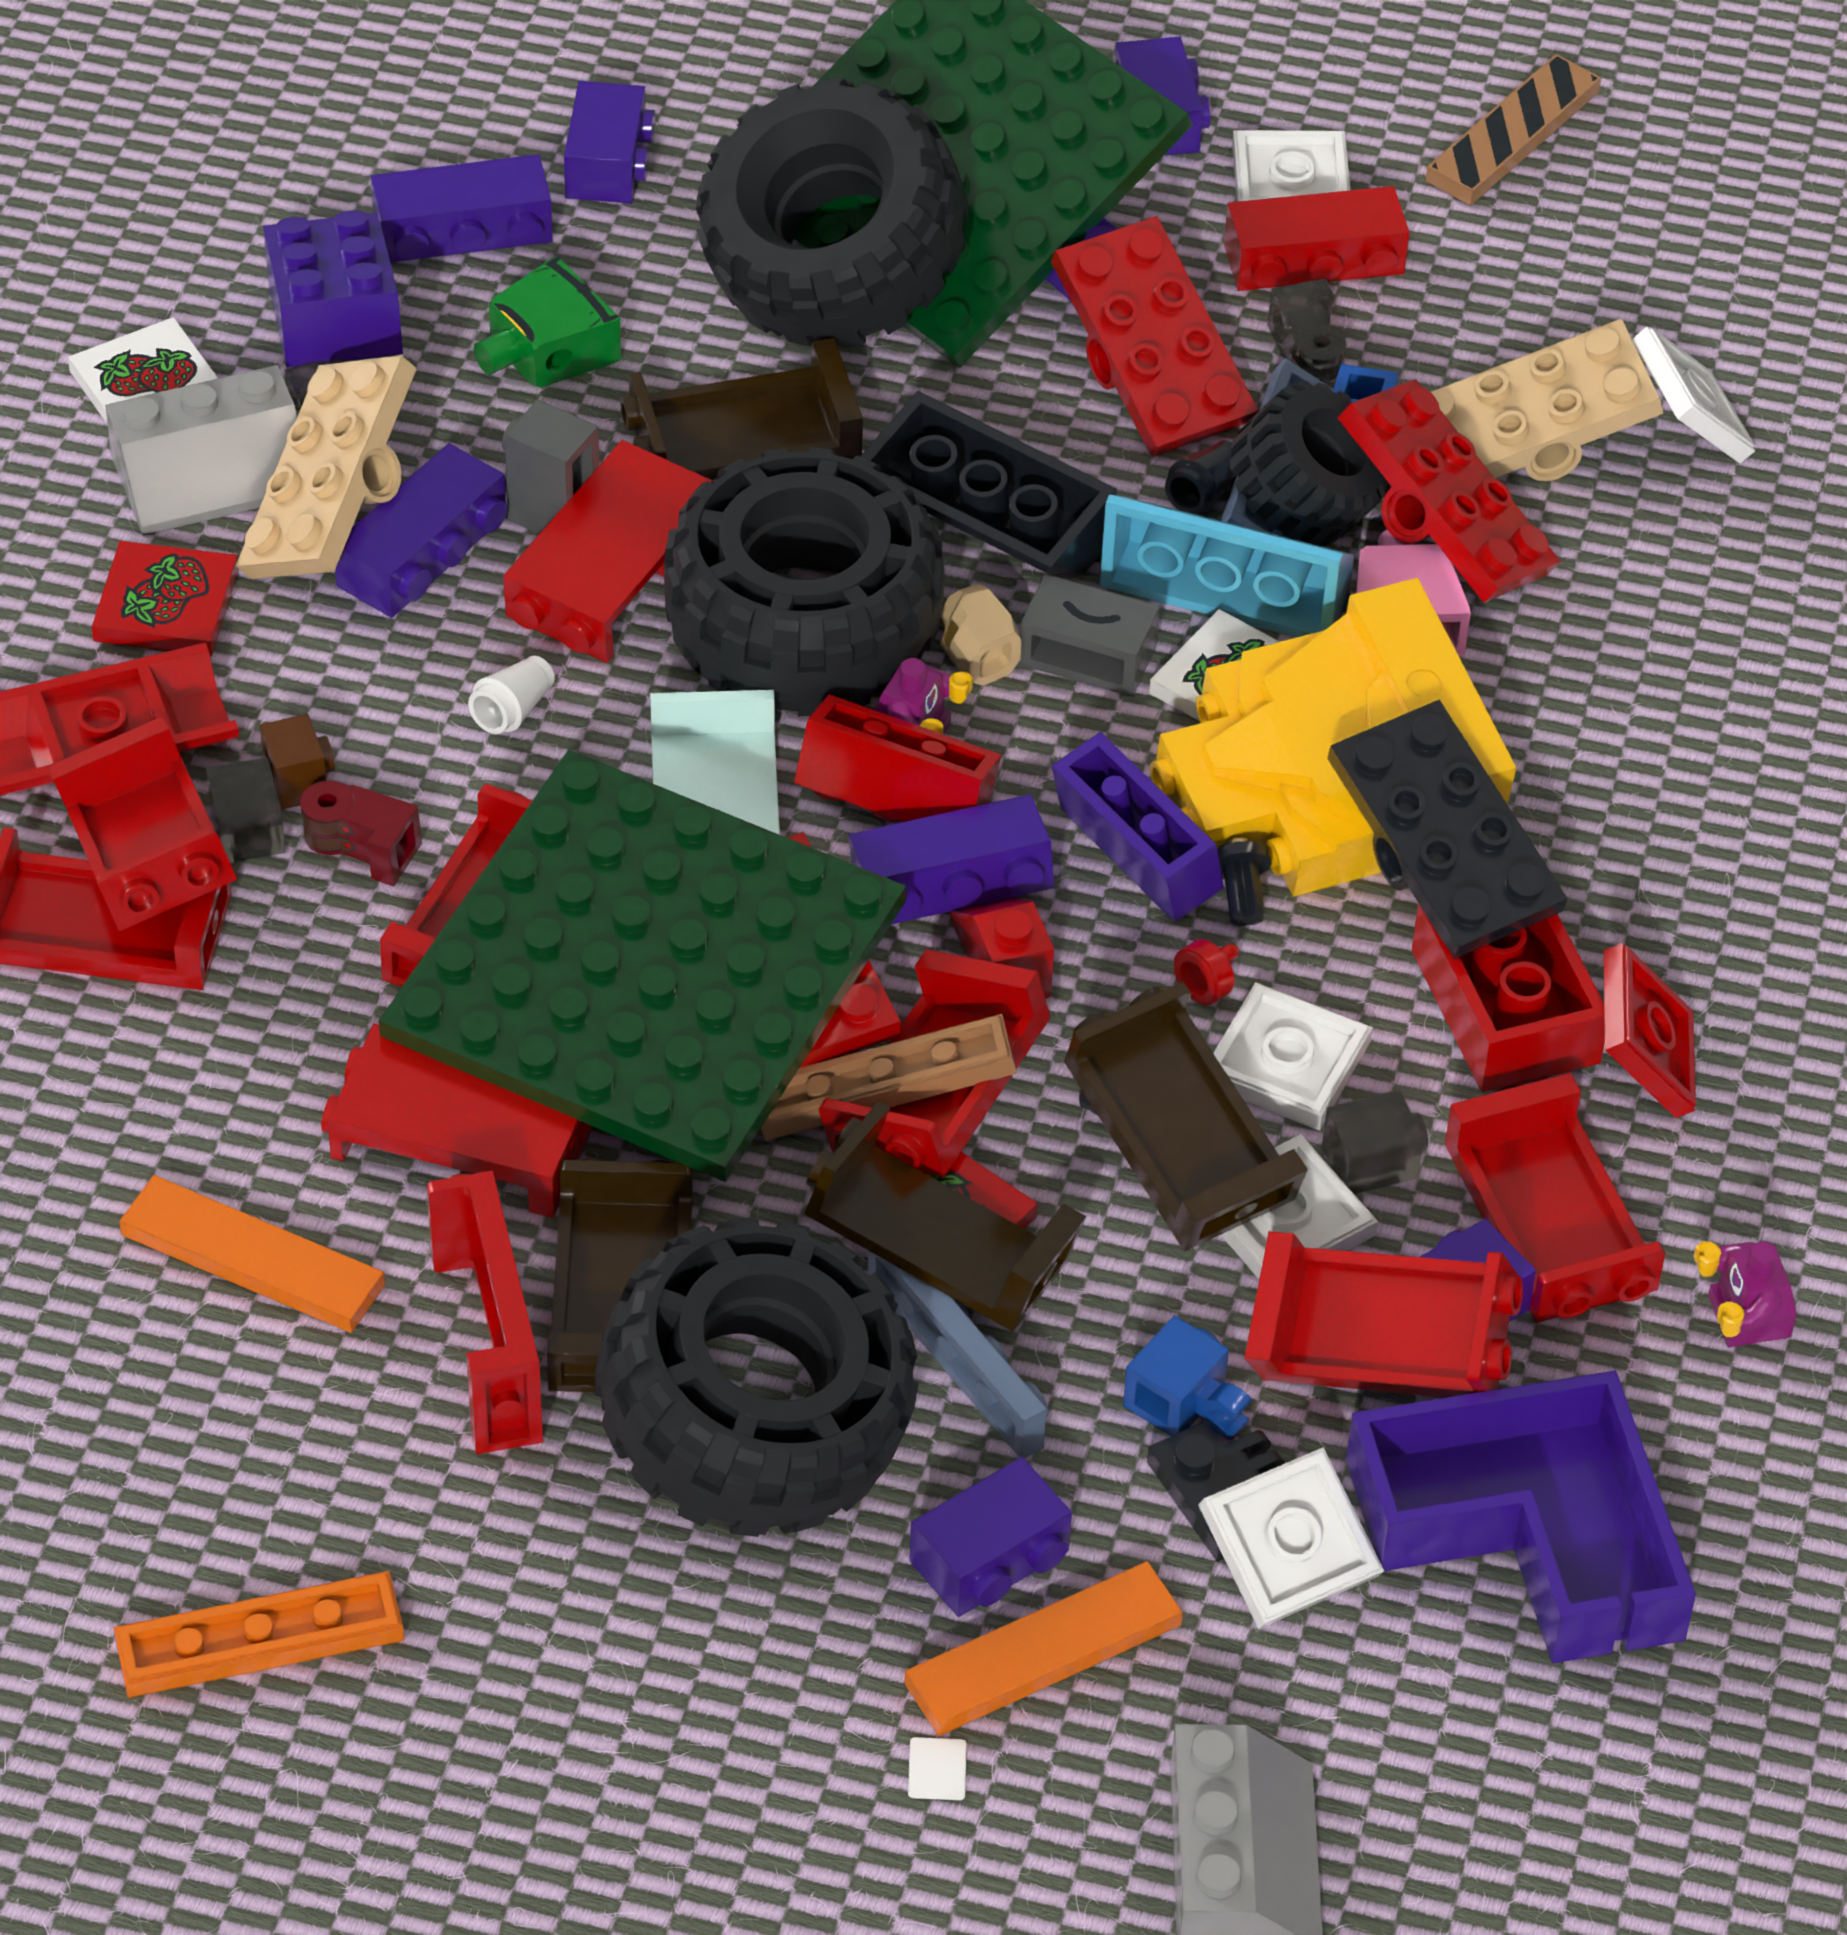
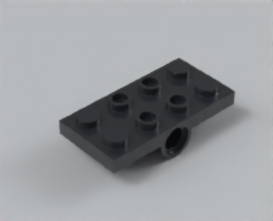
M1440 699L1330 745L1327 756L1328 761L1374 832L1372 841L1373 851L1383 876L1398 891L1409 887L1453 959L1564 911L1568 900L1567 896Z

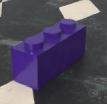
M540 154L370 175L373 213H378L390 263L553 242L551 197Z
M448 443L402 483L397 494L390 501L378 504L352 527L335 569L336 586L393 618L407 604L420 599L428 586L445 570L458 565L467 551L487 533L496 531L500 527L507 513L505 474Z
M1101 731L1051 766L1061 810L1174 922L1224 888L1216 843Z
M1031 794L848 834L851 864L906 886V902L892 924L1054 888L1051 839Z

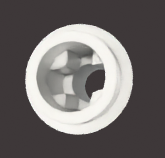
M530 656L526 660L477 681L468 701L469 710L475 722L482 729L492 734L516 730L547 692L548 688L554 684L555 676L551 666L539 656Z

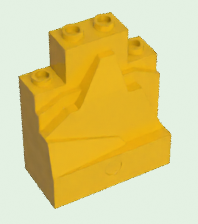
M1417 577L1350 595L1346 614L1324 631L1243 651L1240 660L1206 668L1202 694L1196 698V711L1200 724L1160 734L1156 761H1152L1150 764V775L1152 782L1216 843L1217 848L1226 845L1229 840L1234 838H1246L1248 841L1262 843L1269 847L1272 861L1270 868L1276 876H1283L1292 897L1382 873L1373 851L1372 841L1374 832L1327 759L1330 745L1440 699L1507 804L1517 768Z

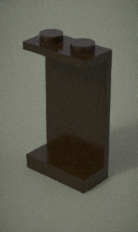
M878 1101L862 1121L855 1117L851 1118L835 1145V1153L833 1154L825 1149L814 1163L808 1175L806 1185L814 1188L804 1215L1014 1332L1065 1266L1086 1216L1063 1203L1040 1234L1036 1236L875 1146L891 1108L890 1106Z

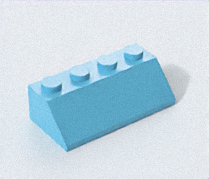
M1109 494L1105 505L1100 587L1212 616L1220 609L1248 625L1294 637H1301L1324 631L1341 618L1350 595L1354 554L1153 503Z

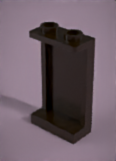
M835 338L812 341L811 367L654 393L647 392L641 372L629 373V396L620 398L625 430L627 432L635 431L637 437L633 438V445L710 480L717 478L718 470L737 460L743 459L746 463L761 458V452L787 448V452H810V447L835 450V455L849 459L862 455L863 417Z
M1182 982L1166 990H1163L1162 987L1150 988L1138 995L1128 1007L1111 1015H1108L1106 1012H1098L1084 1019L1073 1031L1064 1063L1185 1252L1295 1200L1308 1169L1295 1149L1281 1155L1277 1153L1188 1015L1186 1007L1191 992L1185 983Z
M588 1158L584 1160L561 1161L551 1331L548 1333L547 1348L548 1391L595 1392V1368L603 1334L629 1278L646 1257L651 1260L654 1259L663 1250L668 1240L692 1228L693 1168L681 1163H671L664 1160L628 1162Z

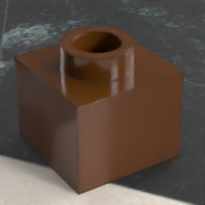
M309 714L260 724L263 765L279 810L300 806L302 793L309 786L317 782L326 781V773L335 772L334 757L328 737L326 735L316 736Z

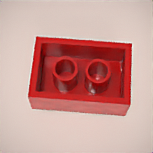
M1418 903L1411 951L1481 1093L1601 1064L1605 1044L1604 1002L1558 914L1453 959Z

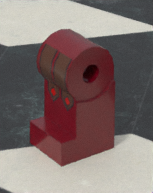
M330 780L317 782L309 786L302 793L300 806L305 842L309 848L323 855L344 854L370 864L371 879L394 887L422 845L418 806L355 785H347Z

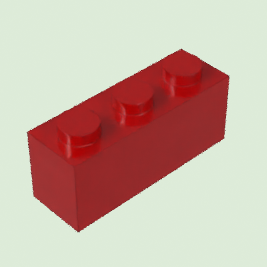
M1394 186L1227 203L1224 247L1238 291L1401 275L1405 273L1409 229Z
M828 695L807 720L794 784L813 790L816 795L823 799L831 801L843 800L868 809L880 819L906 822L990 803L1001 754Z

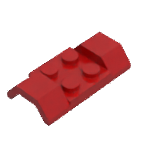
M206 643L1 691L0 797L52 785L54 781L47 766L162 716L179 753L238 738L239 728L236 720H229L218 692Z

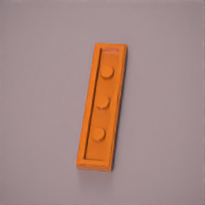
M156 1175L152 1176L119 1221L121 1235L349 1333L355 1330L385 1286L384 1272Z
M1146 1561L905 1670L904 1684L939 1737L1181 1626L1183 1612L1149 1562Z
M389 1571L113 1627L127 1698L404 1641L403 1624Z

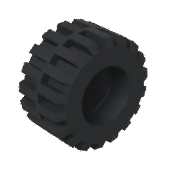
M1308 381L1298 382L1293 387L1288 385L1277 393L1237 432L1238 436L1232 442L1230 450L1234 456L1230 459V469L1238 476V479L1234 481L1238 493L1245 495L1248 500L1246 506L1253 514L1257 512L1264 519L1263 524L1271 531L1275 529L1282 531L1283 537L1294 540L1300 538L1302 542L1318 545L1320 542L1324 545L1334 543L1378 505L1391 488L1388 481L1337 418L1352 403L1350 396L1341 390L1334 393L1329 385L1319 382L1314 387Z

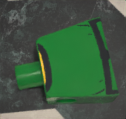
M555 256L492 298L489 304L490 336L475 343L473 347L475 358L480 368L486 374L492 375L513 365L532 386L544 387L620 361V317L558 256Z

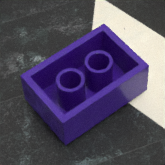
M351 210L341 212L334 218L308 220L302 217H289L280 220L277 224L263 225L269 290L286 368L403 354L398 291L378 213L366 214L362 211Z

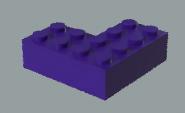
M1616 1370L1352 1413L1346 1463L1373 1549L1384 1571L1514 1550L1552 1664L1612 1654L1614 1642L1617 1640H1622L1625 1651L1686 1641L1696 1593Z

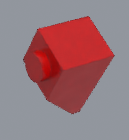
M1012 897L951 911V922L967 957L1038 971L1045 999L1051 998L1054 947L1033 901Z

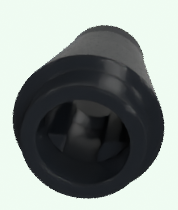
M1226 440L1219 441L1206 449L1175 462L1171 466L1165 482V492L1169 501L1176 509L1196 514L1208 512L1216 505L1236 475L1230 469V459L1234 456L1230 450L1232 442Z

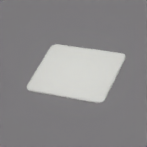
M912 1738L910 1740L908 1796L915 1799L963 1800L965 1798L966 1741L963 1739Z

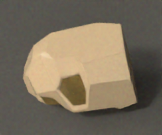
M981 584L960 589L947 598L941 611L942 626L945 629L941 640V647L959 671L971 674L973 683L981 686L1010 675L1021 660L1022 639L1007 609L990 589Z

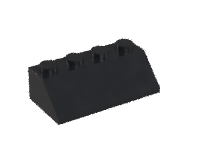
M917 391L860 456L880 465L881 474L886 475L887 478L892 476L899 477L914 491L915 497L923 504L928 514L1049 575L1085 574L1102 554L1105 505L1109 494L1117 495V488L920 391Z

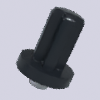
M1246 838L1231 839L1226 845L1217 848L1222 879L1225 880L1230 921L1233 925L1239 927L1257 925L1264 918L1260 875L1270 868L1272 864L1269 847L1262 843L1248 841Z

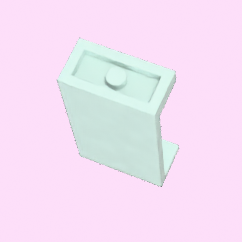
M774 690L650 693L653 784L780 835L774 733Z

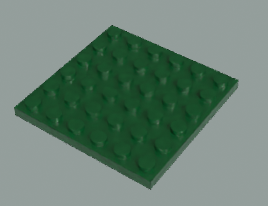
M896 0L812 86H819L821 79L845 78L846 81H852L856 88H859L861 83L869 82L897 92L901 100H905L911 107L917 105L933 121L949 147L967 196L969 218L963 220L965 243L954 272H944L942 275L945 283L942 286V292L928 308H923L919 305L908 314V324L903 327L959 368L1054 271L1051 260L1055 251L1081 242L1085 238L1086 232L1096 227L1193 126L1186 111L1025 0ZM852 195L825 203L803 221L794 236L792 245L817 249L838 243L852 236L871 221L881 200L870 196Z
M568 749L378 1020L380 1036L726 1182L906 902V886Z

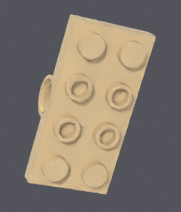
M1622 318L1431 392L1437 399L1440 410L1455 429L1473 444L1476 455L1494 478L1525 467L1528 475L1535 480L1552 481L1570 473L1580 462L1582 457L1581 445L1664 414L1658 393Z
M400 355L318 366L316 373L309 381L308 392L295 423L288 432L287 443L274 474L268 480L266 494L254 523L246 533L245 544L236 563V567L250 579L334 572L361 505L388 502L397 494L401 484V466L397 455L386 443L417 370L406 358Z

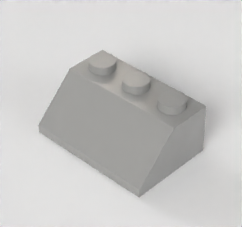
M278 365L105 405L111 457L142 536L260 508L266 494L268 480L276 470L287 443L288 432L297 419L294 402Z
M1175 1724L1170 1782L1177 1935H1323L1312 1763L1248 1725Z

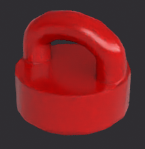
M1197 939L1176 953L1174 957L1175 977L1178 984L1185 983L1191 992L1190 999L1201 1005L1209 1006L1231 993L1234 987V973L1231 965L1239 957L1240 950L1238 946L1230 943L1219 948L1208 940Z

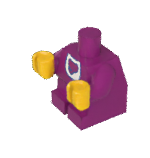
M908 658L901 663L883 691L875 711L945 734L951 724L952 712L945 710L944 699L949 697L952 702L962 704L973 689V677L971 674L963 671L955 672L951 675L924 664L920 659Z
M1703 1241L1695 1247L1693 1257L1703 1277H1709L1714 1275L1716 1271H1721L1719 1282L1710 1284L1708 1297L1728 1348L1790 1338L1792 1336L1797 1312L1791 1285L1775 1244L1761 1241L1757 1243L1744 1242L1718 1246L1713 1242Z

